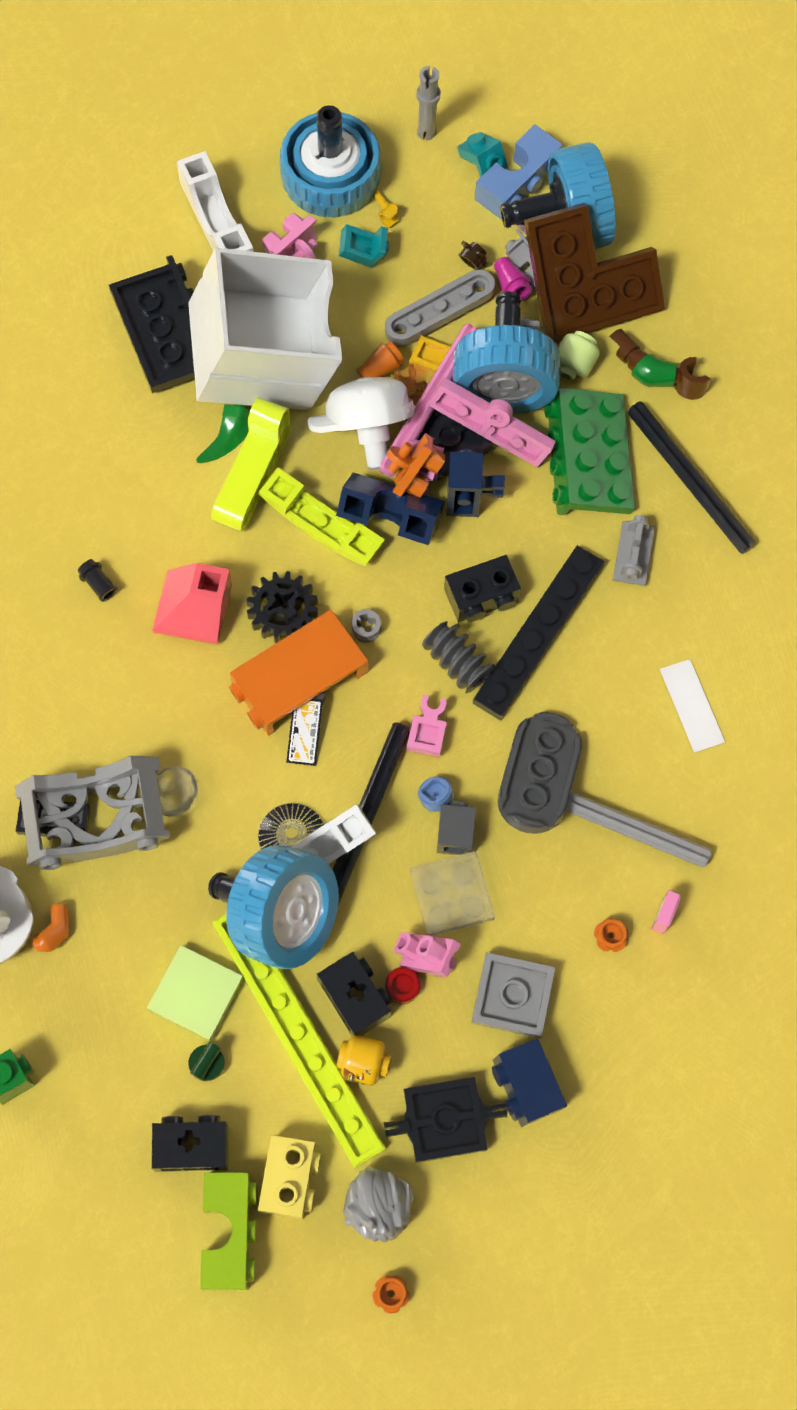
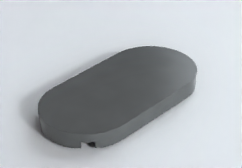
M541 712L535 714L534 717L524 719L517 727L497 802L504 820L519 831L532 834L544 833L556 827L564 816L582 748L579 733H576L573 729V724L565 717L555 713Z

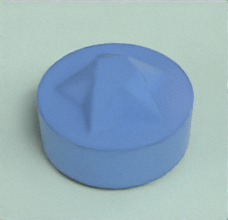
M431 777L421 784L418 796L425 809L438 812L441 810V804L448 805V802L453 801L454 791L447 779Z

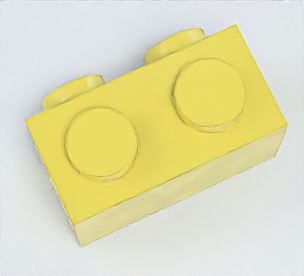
M271 1135L258 1206L260 1213L303 1220L304 1211H312L315 1190L308 1189L311 1174L318 1175L321 1153L315 1152V1142Z

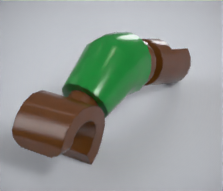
M622 329L614 331L609 336L620 346L616 356L624 364L628 363L632 376L641 384L647 387H673L674 385L679 395L690 400L702 398L707 392L712 379L706 375L702 377L692 376L697 357L684 359L678 368L674 362L659 359L653 354H647L644 350L639 351L640 346Z

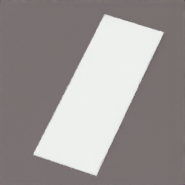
M691 660L661 668L660 672L694 753L725 743Z

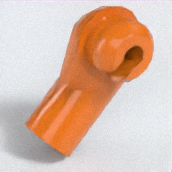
M67 904L50 906L51 924L40 933L34 935L32 939V945L36 951L51 952L68 938L69 917Z

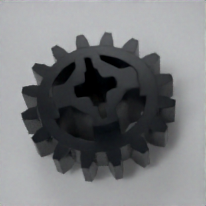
M288 571L285 573L284 578H279L277 572H273V580L271 581L261 577L262 587L252 586L251 591L254 597H247L246 600L247 606L250 607L247 610L248 619L253 620V630L262 628L261 634L264 639L270 634L274 635L275 643L280 641L281 636H289L313 621L312 618L318 617V608L315 607L318 604L317 595H311L313 593L312 585L307 584L303 586L302 576L291 580V575ZM266 597L268 604L263 606V611H260L261 604ZM304 603V611L299 617L297 610L302 608L301 604Z

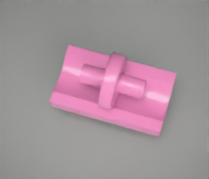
M295 213L290 214L283 222V230L287 235L281 238L274 231L270 232L262 240L263 249L268 254L315 259V254L312 250L318 246L315 241L317 234L314 231L316 220L310 215L303 219Z
M402 932L395 945L394 952L403 957L400 963L402 967L410 968L413 971L429 973L437 977H448V974L456 965L453 954L459 950L461 944L453 939Z

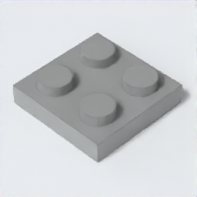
M486 952L471 1023L541 1039L555 967Z

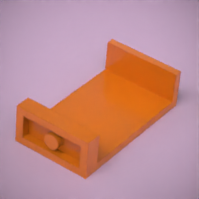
M330 609L231 671L232 685L229 686V689L238 703L244 701L251 710L247 714L256 729L263 728L269 736L274 733L273 724L344 678L352 673L357 679L367 674L368 660Z

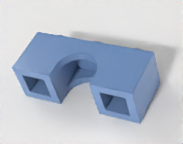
M534 124L515 143L513 162L522 169L510 171L495 163L476 181L475 200L501 219V204H510L515 200L524 199L529 193L533 194L539 189L543 179L548 175L550 154L554 150L561 149L563 144Z

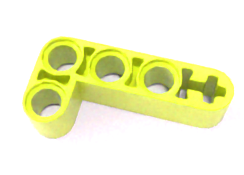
M259 397L256 398L248 417L249 433L213 506L212 521L241 532L245 530L261 497L259 491L270 478L287 442L291 426L289 408Z

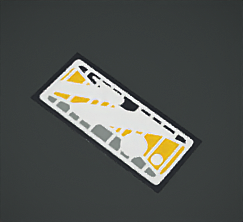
M311 699L292 711L286 763L316 766L323 700Z

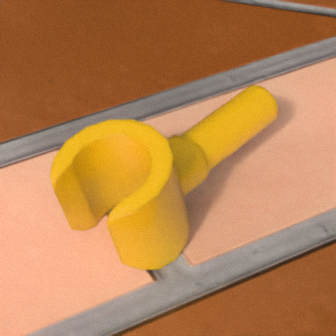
M376 189L373 196L383 209L378 213L379 219L384 226L390 228L399 221L397 205L394 203L389 204L380 191Z

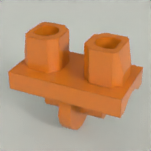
M426 433L411 455L409 453L413 446L408 442H405L401 448L391 446L387 452L388 458L392 461L388 467L389 471L396 473L401 467L394 478L396 486L393 489V493L400 497L406 491L420 498L427 489L429 479L419 474L418 471L423 466L436 474L445 462V455L433 446V437Z

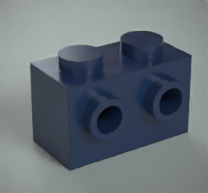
M538 1038L500 1053L493 1059L492 1073L499 1087L504 1086L509 1100H506L508 1112L514 1121H519L521 1127L555 1114L567 1107Z

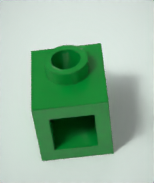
M11 1049L0 1054V1103L2 1105L34 1087L29 1077L34 1072L24 1054L18 1056Z

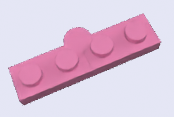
M445 377L432 393L427 404L535 467H538L553 450L555 440L513 417V409L508 402L496 399L489 403Z

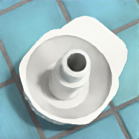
M364 377L334 389L326 402V414L309 417L308 427L312 432L317 433L357 429L359 444L364 445L366 467L371 470H379L380 463L388 452L386 442L390 440L388 425L414 416L416 406L413 404V400L408 398L407 387L401 381L389 377Z

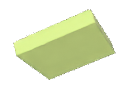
M180 945L147 1009L211 1041L244 978L242 975Z

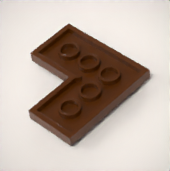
M580 203L524 220L544 334L549 336L554 342L561 341L566 334H574L575 331L588 333L665 309L657 250L649 247L597 263L587 204Z

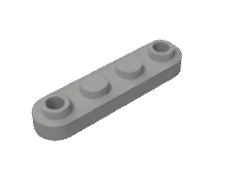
M473 270L393 313L385 322V336L387 340L397 346L408 345L419 339L421 335L424 336L485 303L494 294L495 280L493 276L485 270ZM475 288H482L483 291L478 292V291H475L474 289H475ZM403 330L405 331V333L398 334L396 333V331Z

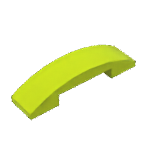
M280 468L275 470L259 491V495L269 505L301 531L330 550L360 565L367 566L384 543L385 539L363 524L356 523L354 525L347 519L336 516L337 512L304 491L302 483Z

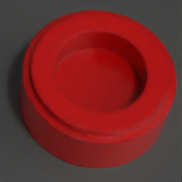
M396 968L386 978V993L393 1002L408 1004L414 1001L420 992V979L417 973L410 968Z

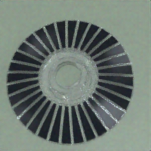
M299 803L279 805L269 811L261 821L258 829L260 850L275 845L291 847L323 826L324 823L321 817L306 805ZM289 828H295L298 831V835L294 838H288L285 832Z

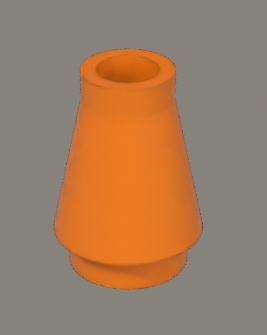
M388 341L386 344L381 343L356 371L360 378L383 377L400 369V364L405 360L398 348L391 341Z

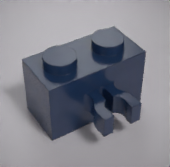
M472 450L450 452L446 516L479 517L482 495L503 498L505 475L483 476V453H475Z

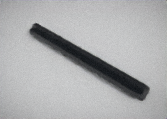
M641 401L632 405L628 415L741 554L750 551L755 545L754 538L646 405Z
M394 722L391 726L359 804L360 809L371 825L409 735V727L398 722ZM364 842L336 859L332 870L338 884V906Z

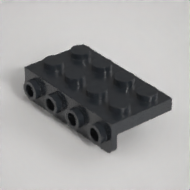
M172 255L166 257L167 265L109 284L110 293L152 394L195 379L188 305L194 291L192 288H186L184 282L187 281V276L182 263L176 264Z

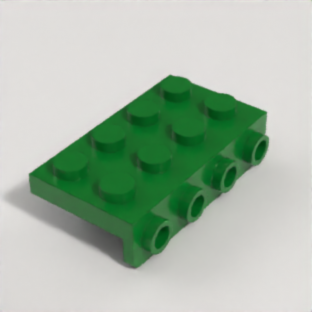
M559 387L557 395L549 404L545 405L544 410L545 417L549 421L547 436L555 440L553 450L551 451L550 474L554 477L552 500L556 505L557 514L566 515L570 509L631 514L635 510L623 394Z

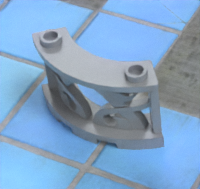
M128 756L118 762L95 768L96 775H87L85 778L78 779L77 772L57 775H32L15 786L16 797L21 799L29 855L26 858L27 865H40L41 870H54L60 868L65 863L108 857L137 849L139 851H148L158 848V842L170 837L169 830L164 828L156 772L161 770L159 757ZM139 785L142 798H137ZM115 787H120V791L117 794V796L119 798L124 797V800H115L110 798V790ZM96 792L107 806L120 809L111 825L99 837L83 831L69 821V819L75 817L83 810L88 802L89 793ZM65 797H76V804L72 808L61 812L60 809L69 808L67 804H64ZM36 799H39L49 816L38 818ZM143 807L146 829L133 831L134 824L137 821H143L138 813L132 812L133 808ZM56 824L58 827L48 832L47 839L60 838L61 845L57 848L43 849L40 828ZM121 831L125 835L123 837L116 838L121 833ZM75 840L84 844V846L74 847Z

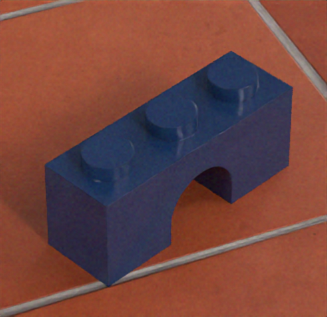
M354 472L350 475L342 487L336 516L366 526L370 520L386 519L400 527L398 536L425 545L430 544L438 529L445 501L423 494L419 498L406 491L400 497L393 493L395 485Z

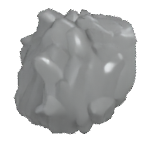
M366 1167L352 1180L347 1191L343 1210L345 1224L352 1226L365 1239L369 1238L374 1242L378 1240L387 1242L396 1239L407 1227L410 1220L412 1202H414L412 1186L405 1179L399 1180L392 1172H384L382 1169Z

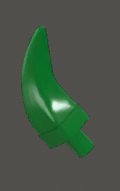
M224 404L219 434L197 457V463L217 460L234 450L245 439L249 432L248 417L250 410L246 409L247 405L234 404L233 406Z

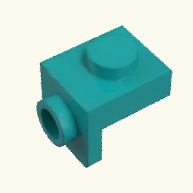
M482 132L472 134L467 138V141L457 146L461 158L477 165L480 177L495 163H498L505 169L508 168L501 141Z
M346 224L341 230L339 257L372 268L381 258L383 259L387 255L389 250V241L387 240L388 228L381 226L373 234Z

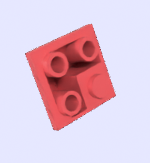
M195 563L168 570L152 629L153 633L218 645L232 588L230 569Z

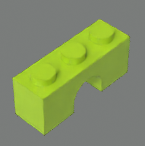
M204 1173L203 1212L206 1214H222L228 1217L232 1225V1234L228 1243L222 1248L201 1250V1290H248V1282H255V1258L249 1259V1243H256V1220H250V1205L257 1204V1182H250L251 1176L249 1173Z

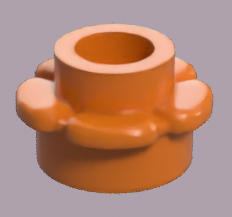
M607 918L603 923H599L596 926L594 936L597 938V945L600 949L606 952L610 950L618 952L626 946L625 940L628 939L629 932L627 927L617 919ZM608 933H613L614 938H609Z
M396 1275L392 1277L383 1276L376 1282L373 1301L377 1307H382L384 1312L392 1314L397 1313L401 1306H406L409 1301V1291L406 1290V1282L401 1277ZM389 1290L394 1291V1297H388L387 1293Z

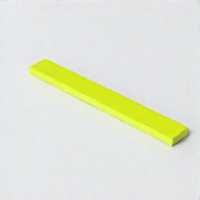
M226 914L212 921L217 933L354 1169L385 1151V1146L348 1083L342 1077L341 1071L336 1067L334 1059L281 969L265 965L241 954L233 944L228 933Z

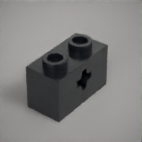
M354 952L317 973V981L351 1036L356 1034L363 1035L388 1020L391 1015L389 1007L393 1005L383 987L376 989L370 977L374 973L364 957L358 960ZM352 987H355L357 991L364 989L363 1000L359 1002L356 997L349 999L351 996L350 989Z
M217 1115L198 1116V1122L183 1123V1117L180 1116L162 1117L161 1123H152V1169L155 1172L228 1170V1124L226 1121L220 1122V1116ZM190 1134H193L194 1138L200 1141V1145L193 1146L192 1152H188L186 1147L181 1145V1142L188 1141Z

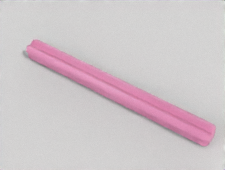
M471 324L463 326L414 409L415 415L406 420L391 446L401 448L405 442L410 443L413 439L417 440L435 410L427 405L430 396L444 377L451 381L453 380L454 351L457 344L464 336L478 330L477 327H473ZM386 453L380 463V472L389 477H394L396 473L389 471L388 467L392 461Z

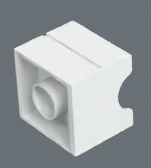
M215 247L205 267L203 277L200 278L188 303L197 401L252 406L256 398L259 397L289 409L310 410L342 362L340 338L331 335L328 325V304L333 287L330 260Z

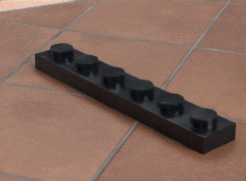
M578 545L575 547L474 697L472 704L500 721L502 720L603 568L605 561Z

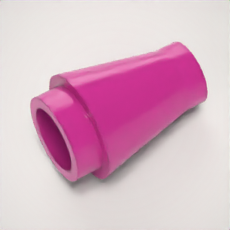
M509 257L498 259L494 264V269L497 273L502 292L511 291L517 293L521 298V302L527 299L532 292L530 278L514 265Z

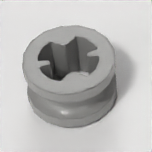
M363 609L353 616L352 634L358 641L364 643L372 642L379 636L381 632V619L376 612ZM367 620L369 624H375V626H371L370 632H365L363 627L358 628L357 626H361V621Z

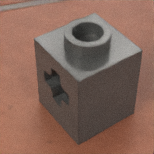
M461 801L448 802V805L441 804L436 853L471 856L475 807H468L467 803Z

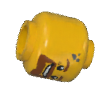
M356 1034L349 1041L343 1040L336 1067L341 1069L342 1077L345 1080L373 1086L378 1082L380 1076L387 1077L392 1056L385 1054L386 1045L384 1041Z

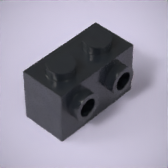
M507 555L445 576L444 590L458 623L464 620L468 622L479 620L487 612L496 609L498 611H505L515 606L516 602H519L521 587Z

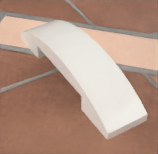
M356 804L291 847L315 854L329 864L377 832L358 804Z

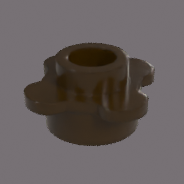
M462 241L461 245L464 248L458 255L461 260L474 270H478L481 265L487 267L486 251L475 242L468 244Z

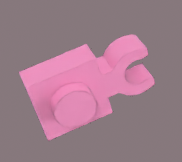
M424 695L421 699V712L424 716H413L407 751L440 757L447 722L438 719L446 711V699H441L440 706L437 709H431L427 705L429 695Z

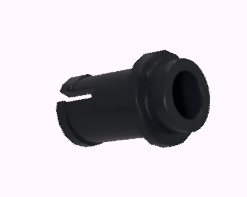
M89 559L78 568L79 579L82 582L86 581L99 597V600L105 602L116 594L118 588L113 585L101 570V563Z

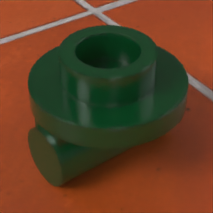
M211 1042L194 1049L188 1061L190 1074L201 1081H212L219 1077L225 1065L221 1049Z

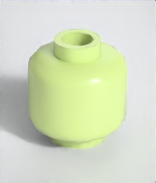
M575 331L574 334L569 333L563 337L558 346L561 376L574 380L575 377L585 378L590 374L600 355V351L596 346L597 341L592 336L582 331Z

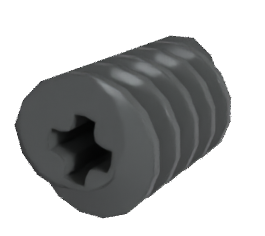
M445 621L436 626L426 636L422 647L425 650H431L430 655L434 660L440 659L439 666L444 670L449 669L447 673L449 678L457 679V687L459 689L466 688L465 693L467 694L475 690L489 677L495 664L492 662L483 666L482 662L486 658V654L481 653L474 656L473 653L478 645L473 643L466 647L464 644L468 640L469 635L465 633L457 637L456 634L460 629V625L455 624L448 627V621Z

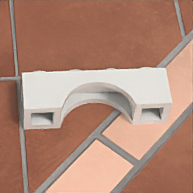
M203 151L177 161L180 184L212 250L214 251L216 247L254 252L242 224L235 222L227 207L217 174L206 152Z

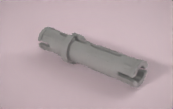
M426 66L420 71V85L416 92V98L419 102L417 135L423 139L424 132H426V140H431L436 135V112L441 90L438 87V69L433 67L432 75H430V66Z

